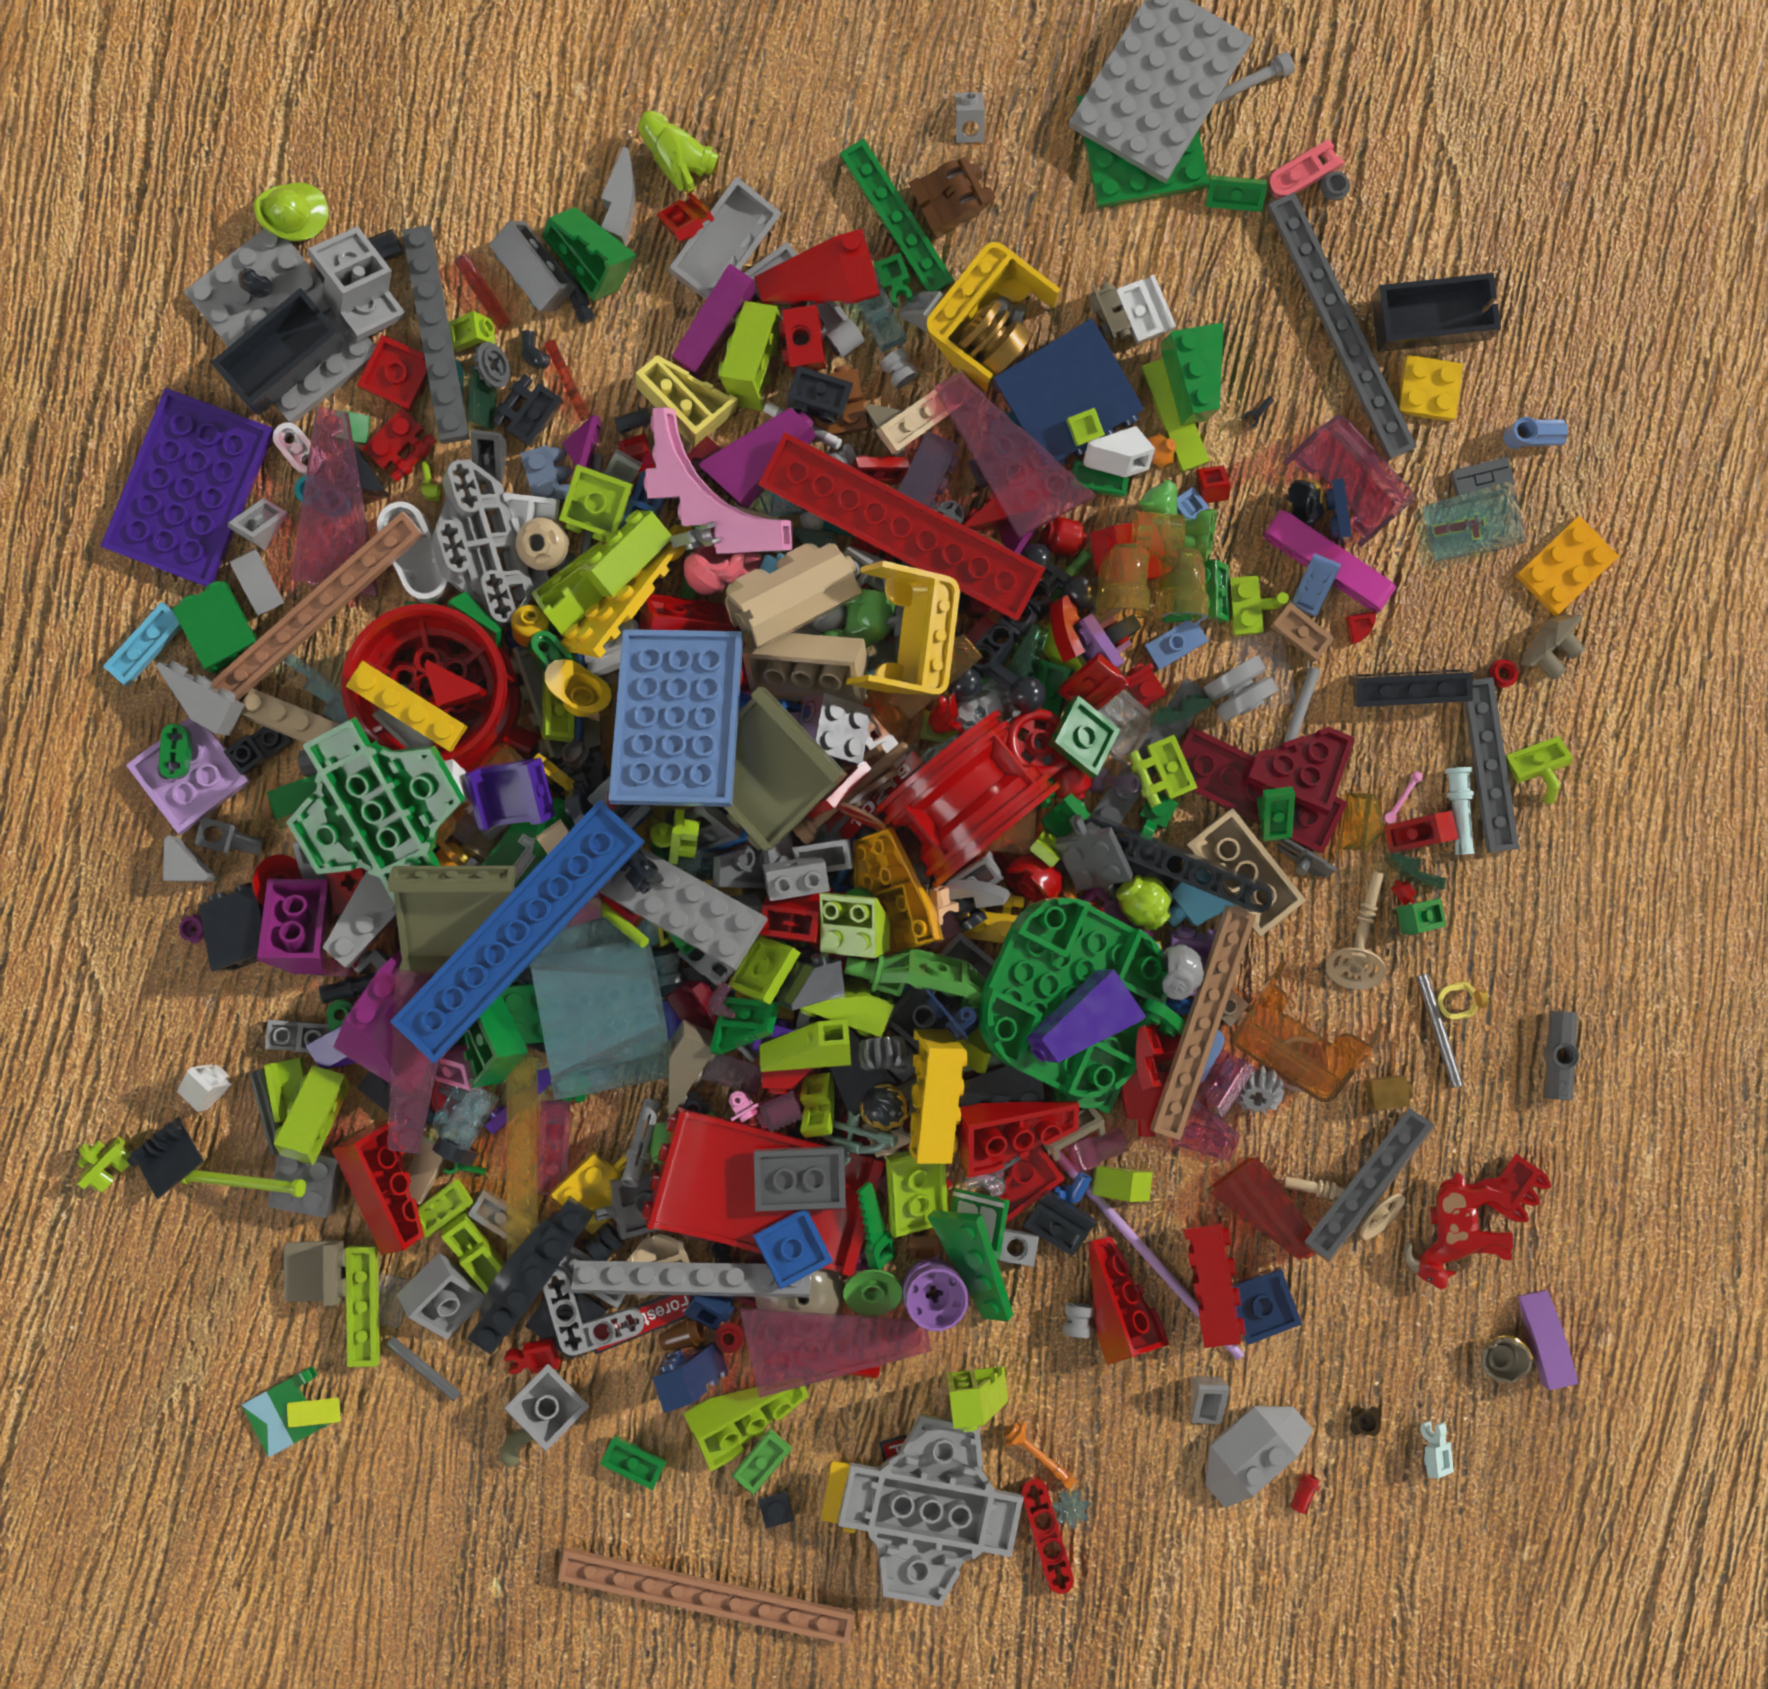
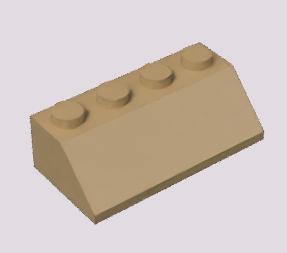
M790 633L755 652L746 645L744 646L742 657L750 691L763 687L776 699L803 701L804 696L824 692L860 705L864 704L865 688L846 685L848 678L867 675L868 659L864 639Z
M1233 808L1223 813L1186 844L1193 854L1262 881L1272 888L1274 894L1272 905L1265 912H1253L1234 904L1237 909L1256 915L1252 928L1259 937L1307 901ZM1205 868V869L1207 870V872H1208V873L1211 875V877H1212L1211 871H1210L1209 869ZM1227 879L1223 883L1225 890L1230 893L1237 892L1240 889V885L1235 879ZM1257 890L1251 894L1252 900L1257 904H1264L1268 900V896L1264 891Z

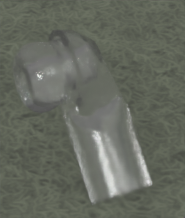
M995 1173L971 1178L965 1177V1184L969 1191L984 1187L990 1192L991 1196L998 1197L1006 1190L1004 1179Z

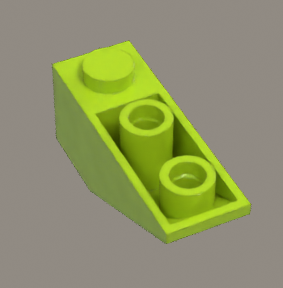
M848 1019L818 1021L760 1044L761 1072L851 1065Z

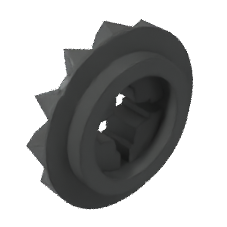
M484 342L475 347L476 354L472 357L477 363L474 369L479 371V379L485 380L487 387L493 386L497 389L505 386L510 378V367L503 351L492 342Z

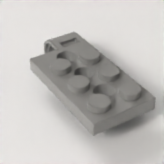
M788 241L745 272L746 275L754 280L756 297L761 304L762 301L754 276L798 255ZM806 301L807 306L817 305L820 321L824 325L822 330L823 341L827 342L840 359L864 342L861 332L854 322L848 318L839 304L836 305L833 301H826L825 304ZM767 304L777 306L782 319V310L792 308L791 304ZM805 334L799 335L795 339V344L799 346L806 344L809 336Z

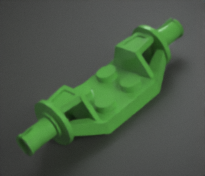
M907 948L887 956L882 954L874 962L848 955L844 970L845 975L870 979V992L873 993L879 990L901 997L904 985L907 983L920 990L929 988L940 991L946 996L954 997L959 995V1010L964 1007H970L977 1014L981 992L986 982V979L968 961L914 948Z

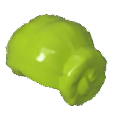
M1137 874L1132 876L1131 881L1124 882L1116 890V897L1119 900L1121 912L1134 925L1143 926L1147 931L1157 930L1171 916V909L1169 907L1172 902L1171 892L1156 877H1142Z

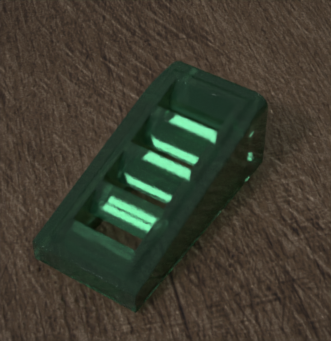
M1037 624L1032 625L1007 669L1019 678L1026 676L1035 678L1049 629Z

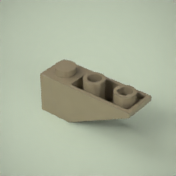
M684 1019L669 1041L668 1114H673L676 1107L682 1106L688 1097V1090L692 1084L696 1085L699 1082L704 1066L707 1062H712L715 1057L713 1053L709 1052L714 1033Z

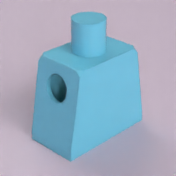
M1204 867L1196 870V876L1199 880L1205 882L1212 878ZM1179 881L1170 891L1174 906L1170 908L1171 916L1167 923L1174 928L1186 919L1192 927L1198 926L1222 913L1225 905L1234 906V904Z

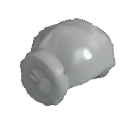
M1183 944L1167 947L1161 956L1164 970H1168V974L1162 981L1163 990L1168 997L1183 1000L1193 994L1196 988L1202 984L1204 972L1201 957L1192 948Z

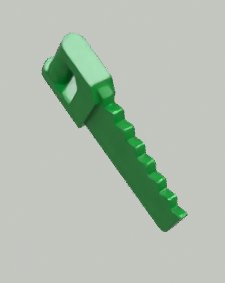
M866 1182L856 1192L859 1195L858 1201L860 1202L859 1208L862 1210L861 1216L864 1218L862 1224L865 1225V1239L868 1240L865 1247V1255L870 1270H881L889 1261H893L897 1257L891 1233L886 1230L873 1185Z

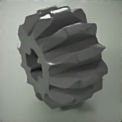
M901 1036L862 1040L859 1043L858 1061H860L861 1068L864 1070L898 1068L907 1064L908 1048L905 1038Z

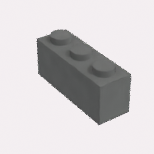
M508 221L489 244L495 252L497 260L508 269L513 281L524 290L529 297L531 305L540 312L557 311L576 289V286L526 221Z

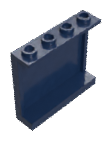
M1093 318L1000 373L991 382L995 392L999 390L1043 465L1040 467L1041 471L1050 468L1053 472L1066 464L1064 458L1071 453H1074L1077 457L1086 452L1088 442L1077 447L1075 446L1066 422L1067 418L1095 408L1105 434L1103 437L1114 434L1115 432L1112 428L1122 423L1125 428L1138 420L1137 413L1144 409Z

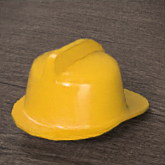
M555 660L548 665L544 673V681L547 688L562 701L565 709L572 715L578 717L594 716L597 712L605 709L611 701V689L608 684L573 660Z

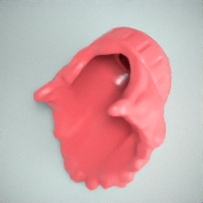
M715 527L711 528V533H713ZM703 545L693 550L684 560V576L688 585L697 593L712 595L725 589L735 579L755 569H760L763 558L758 552L716 554V548L713 545L708 547Z

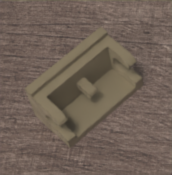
M1095 1108L1079 1109V1130L1048 1146L1043 1144L1044 1151L1048 1155L1052 1153L1054 1162L1060 1160L1059 1150L1095 1130H1098L1099 1137L1106 1134L1104 1119Z

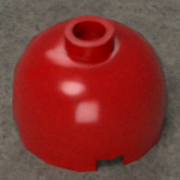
M1027 853L1017 857L1004 871V874H1007L1004 878L1005 884L1016 896H1024L1035 903L1046 898L1058 897L1063 881L1057 868V863L1053 867H1049L1034 853Z

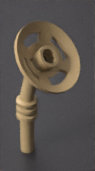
M1372 872L1365 901L1360 905L1363 908L1359 910L1361 916H1357L1359 924L1353 948L1337 950L1326 961L1328 976L1335 983L1346 988H1372L1381 983L1385 977L1386 967L1383 960L1375 953L1365 949L1370 925L1375 921L1372 917H1376L1374 911L1378 910L1376 902L1384 877L1382 873ZM1340 956L1338 965L1334 966L1335 959ZM1348 958V961L1343 963L1344 959ZM1365 963L1369 964L1367 969H1365ZM1374 964L1378 965L1377 972L1373 976H1371L1370 974L1374 970ZM1346 971L1354 976L1360 975L1361 979L1349 978L1342 975V973Z
M1284 1176L1283 1188L1314 1193L1316 1197H1321L1322 1195L1325 1199L1329 1196L1330 1200L1339 1198L1345 1190L1342 1187L1336 1186L1335 1182L1331 1184L1329 1181L1323 1183V1180L1314 1182ZM1398 1193L1387 1197L1381 1202L1377 1201L1367 1214L1368 1216L1362 1225L1360 1236L1364 1240H1368L1382 1232L1402 1209L1405 1197Z

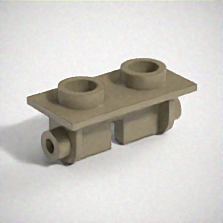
M1106 282L1097 291L1096 286L1093 285L1091 296L1088 297L1090 307L1093 313L1098 312L1102 322L1099 323V327L1104 339L1109 338L1111 345L1114 346L1118 336L1121 339H1126L1132 335L1130 332L1132 326L1125 310L1117 313L1113 312V309L1122 306L1115 286H1111L1110 282Z

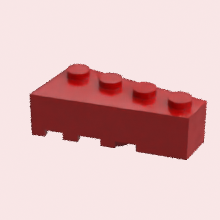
M396 1118L373 1123L332 1149L381 1255L404 1251L424 1237L416 1199L411 1198L409 1183H412L410 1174L405 1172L401 1155L405 1153L402 1142L398 1143L395 1129L399 1127Z
M1223 1222L1187 1226L1184 1229L1185 1239L1190 1241L1188 1257L1192 1270L1194 1269L1195 1273L1193 1275V1285L1196 1299L1199 1300L1198 1314L1204 1348L1241 1344V1336H1246L1243 1317L1238 1318L1236 1306L1241 1305L1239 1288H1233L1231 1276L1236 1275L1234 1257L1228 1258L1226 1247L1232 1245L1229 1228H1223Z

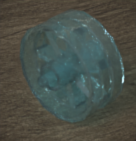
M696 849L695 858L679 856L678 864L672 865L697 879L713 880L714 857L717 855Z

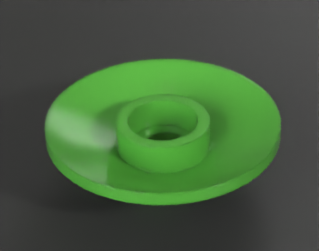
M876 1269L864 1270L848 1279L843 1289V1297L847 1306L853 1311L866 1316H878L886 1314L897 1307L902 1298V1287L899 1280L886 1271Z

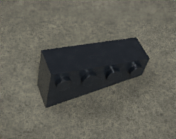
M1005 1064L986 1071V1073H980L964 1079V1093L962 1096H959L958 1106L964 1107L980 1103L1045 1102L1043 1082Z

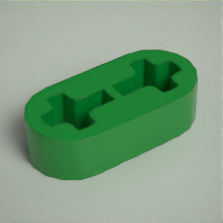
M174 723L167 725L162 730L159 770L167 778L179 780L186 777L189 773L192 734L187 727ZM178 731L179 734L183 735V738L175 742L171 740V735H175ZM176 761L180 763V769H175L173 772L168 766Z

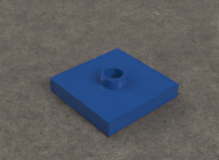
M802 1209L753 1235L779 1290L833 1262L807 1209Z

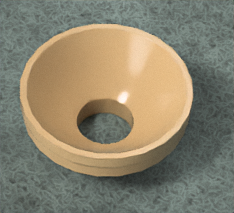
M545 517L531 519L523 524L517 533V553L520 559L533 569L544 571L553 569L561 564L567 555L569 547L568 536L565 529L555 520ZM540 534L544 538L545 545L542 550L535 552L530 547V539L533 535Z

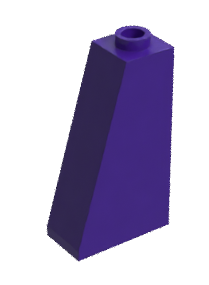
M1099 969L1030 1033L1026 1039L1032 1046L1031 1051L1037 1059L1042 1062L1059 1063L1142 1021L1146 1015L1114 969Z

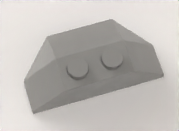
M1252 1406L1209 1445L1205 1485L1225 1508L1253 1497L1298 1457L1313 1429L1293 1406Z

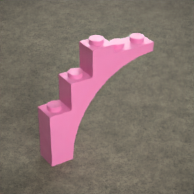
M665 407L653 408L650 424L655 439L652 455L656 468L646 469L643 484L647 498H680L678 517L681 520L682 526H701L709 522H715L716 526L712 537L721 538L720 543L713 545L716 548V554L792 550L791 521L769 520L747 514L729 505L711 491L696 473L685 453L678 432L675 409Z

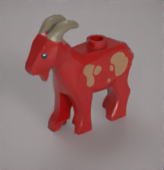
M1454 1172L1453 1178L1441 1183L1435 1195L1436 1206H1430L1431 1224H1437V1239L1416 1259L1412 1255L1411 1242L1405 1245L1403 1252L1407 1266L1421 1279L1438 1289H1445L1449 1277L1457 1274L1456 1271L1444 1269V1263L1477 1253L1495 1254L1503 1260L1512 1261V1231L1494 1232L1479 1230L1477 1209L1487 1202H1493L1503 1209L1511 1210L1508 1176L1488 1178L1475 1184H1466L1463 1175Z

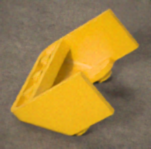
M991 242L983 247L927 318L926 329L950 364L959 371L963 370L970 380L987 392L991 387L993 374L976 361V355L970 357L965 353L971 343L963 350L955 345L956 340L962 333L963 327L978 310L986 307L990 302L996 300L998 296L1007 297L1011 303L1017 304L1024 301L1031 292L1054 309L1057 305L1061 289L999 242Z
M880 561L861 567L860 573L886 579L885 594L887 599L894 605L904 607L897 664L884 663L878 666L874 676L864 675L848 678L846 685L885 693L937 695L943 693L949 685L960 595L958 583L950 576L887 561Z

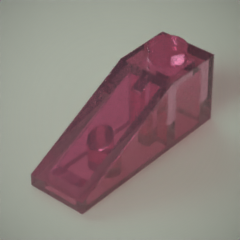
M541 1100L536 1195H551V1191L567 1177L570 1101Z

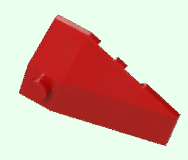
M862 228L834 236L754 276L762 304H797L799 301H815L816 304H825L826 301H842L843 304H854L880 296L870 252Z
M1077 1101L980 1103L960 1107L961 1121L959 1125H956L955 1135L958 1139V1148L965 1174L968 1178L995 1173L1005 1168L1004 1164L1019 1156L1020 1159H1023L1029 1155L1028 1151L1042 1144L1048 1146L1079 1130V1103Z
M1109 1236L1088 1242L1097 1337L1107 1366L1170 1345L1160 1316L1155 1308L1150 1309L1142 1297L1145 1291L1140 1284L1135 1285L1128 1273L1129 1265L1112 1237Z

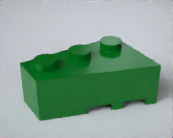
M576 207L549 217L542 233L543 239L593 301H597L620 290L636 257L633 251Z
M1224 322L1171 331L1159 344L1181 426L1207 421L1220 409Z

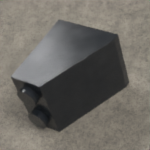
M252 882L235 887L236 892L225 895V892L207 897L208 902L199 905L211 971H234L259 962L257 954L264 907L254 896Z

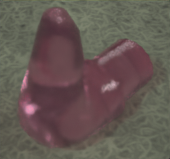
M722 981L716 991H713L708 1001V1009L714 1015L734 1018L735 1013L733 1010L723 1005L731 987Z

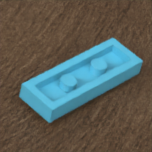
M161 602L103 667L123 685L129 687L182 629L173 610Z

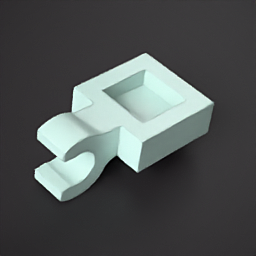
M1427 1421L1421 1424V1434L1429 1442V1446L1425 1447L1424 1463L1427 1467L1428 1477L1439 1479L1454 1472L1451 1442H1446L1447 1428L1445 1423L1435 1425L1436 1433H1434L1431 1428V1421Z

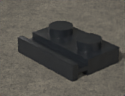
M1046 1189L1042 1198L1037 1201L1024 1219L1023 1226L1073 1256L1089 1235L1090 1230L1096 1226V1219Z

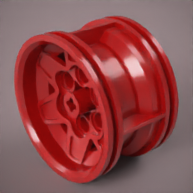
M422 603L406 605L386 612L364 628L347 654L342 671L341 692L348 719L357 718L370 743L377 741L379 745L392 751L406 749L372 716L381 708L352 691L346 685L362 661L401 684V679L405 674L411 673L413 680L407 687L413 693L464 725L472 726L461 736L452 752L435 742L431 745L436 746L444 761L453 759L465 771H469L492 759L506 745L503 742L504 737L516 727L520 716L522 693L519 685L521 683L519 674L515 675L510 655L502 645L498 649L488 633L475 621L455 609L436 604ZM448 641L459 643L469 650L452 656ZM415 645L413 662L396 660L402 653ZM429 656H435V664L450 672L455 667L462 666V678L478 686L486 679L487 695L467 702L462 709H456L455 706L445 710L439 708L436 705L434 696H432L433 692L424 667L425 659Z
M999 710L983 718L939 752L893 791L873 811L876 817L884 815L885 819L882 822L886 824V827L890 825L893 827L909 826L922 842L919 860L928 869L924 873L925 877L928 878L933 875L936 879L932 884L935 889L1061 787L1058 782L1054 785L1050 784L1048 780L1052 775L1049 771L1043 775L1036 765L1021 764L1005 745L1008 736L1007 729L1010 727V724L1007 720L1002 723L999 722L998 719L1002 716Z

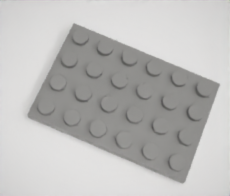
M1144 0L1070 119L1068 127L1166 184L1254 38L1190 0Z
M263 229L187 288L184 293L228 347L299 288L307 294L347 341L345 345L274 403L287 420L295 424L366 367L376 346L368 337L358 342L354 340L322 298L324 283L321 282L318 275L291 242L272 235ZM244 267L247 269L251 268L258 275L268 277L270 283H274L273 292L264 298H258L249 294L239 285L238 274L240 270H243Z

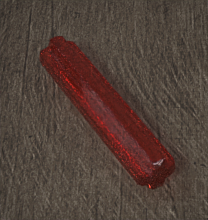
M464 253L454 260L456 266L498 330L508 327L511 324V320L468 254Z

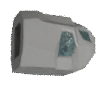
M982 690L972 700L958 702V715L953 721L960 723L964 731H967L996 710H999L1002 714L1000 718H1002L1004 708L1000 698L994 691Z

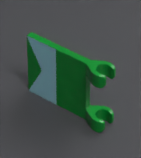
M313 1366L241 1405L268 1458L332 1424L288 1427L287 1404L307 1401L300 1386L317 1377V1372Z

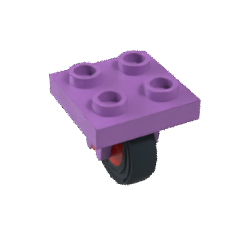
M1091 613L1083 618L1073 629L1082 640L1085 652L1081 655L1086 662H1089L1100 653L1118 668L1124 663L1120 654L1132 646L1129 637L1135 634L1142 626L1135 615H1130L1119 622L1112 616L1099 624Z

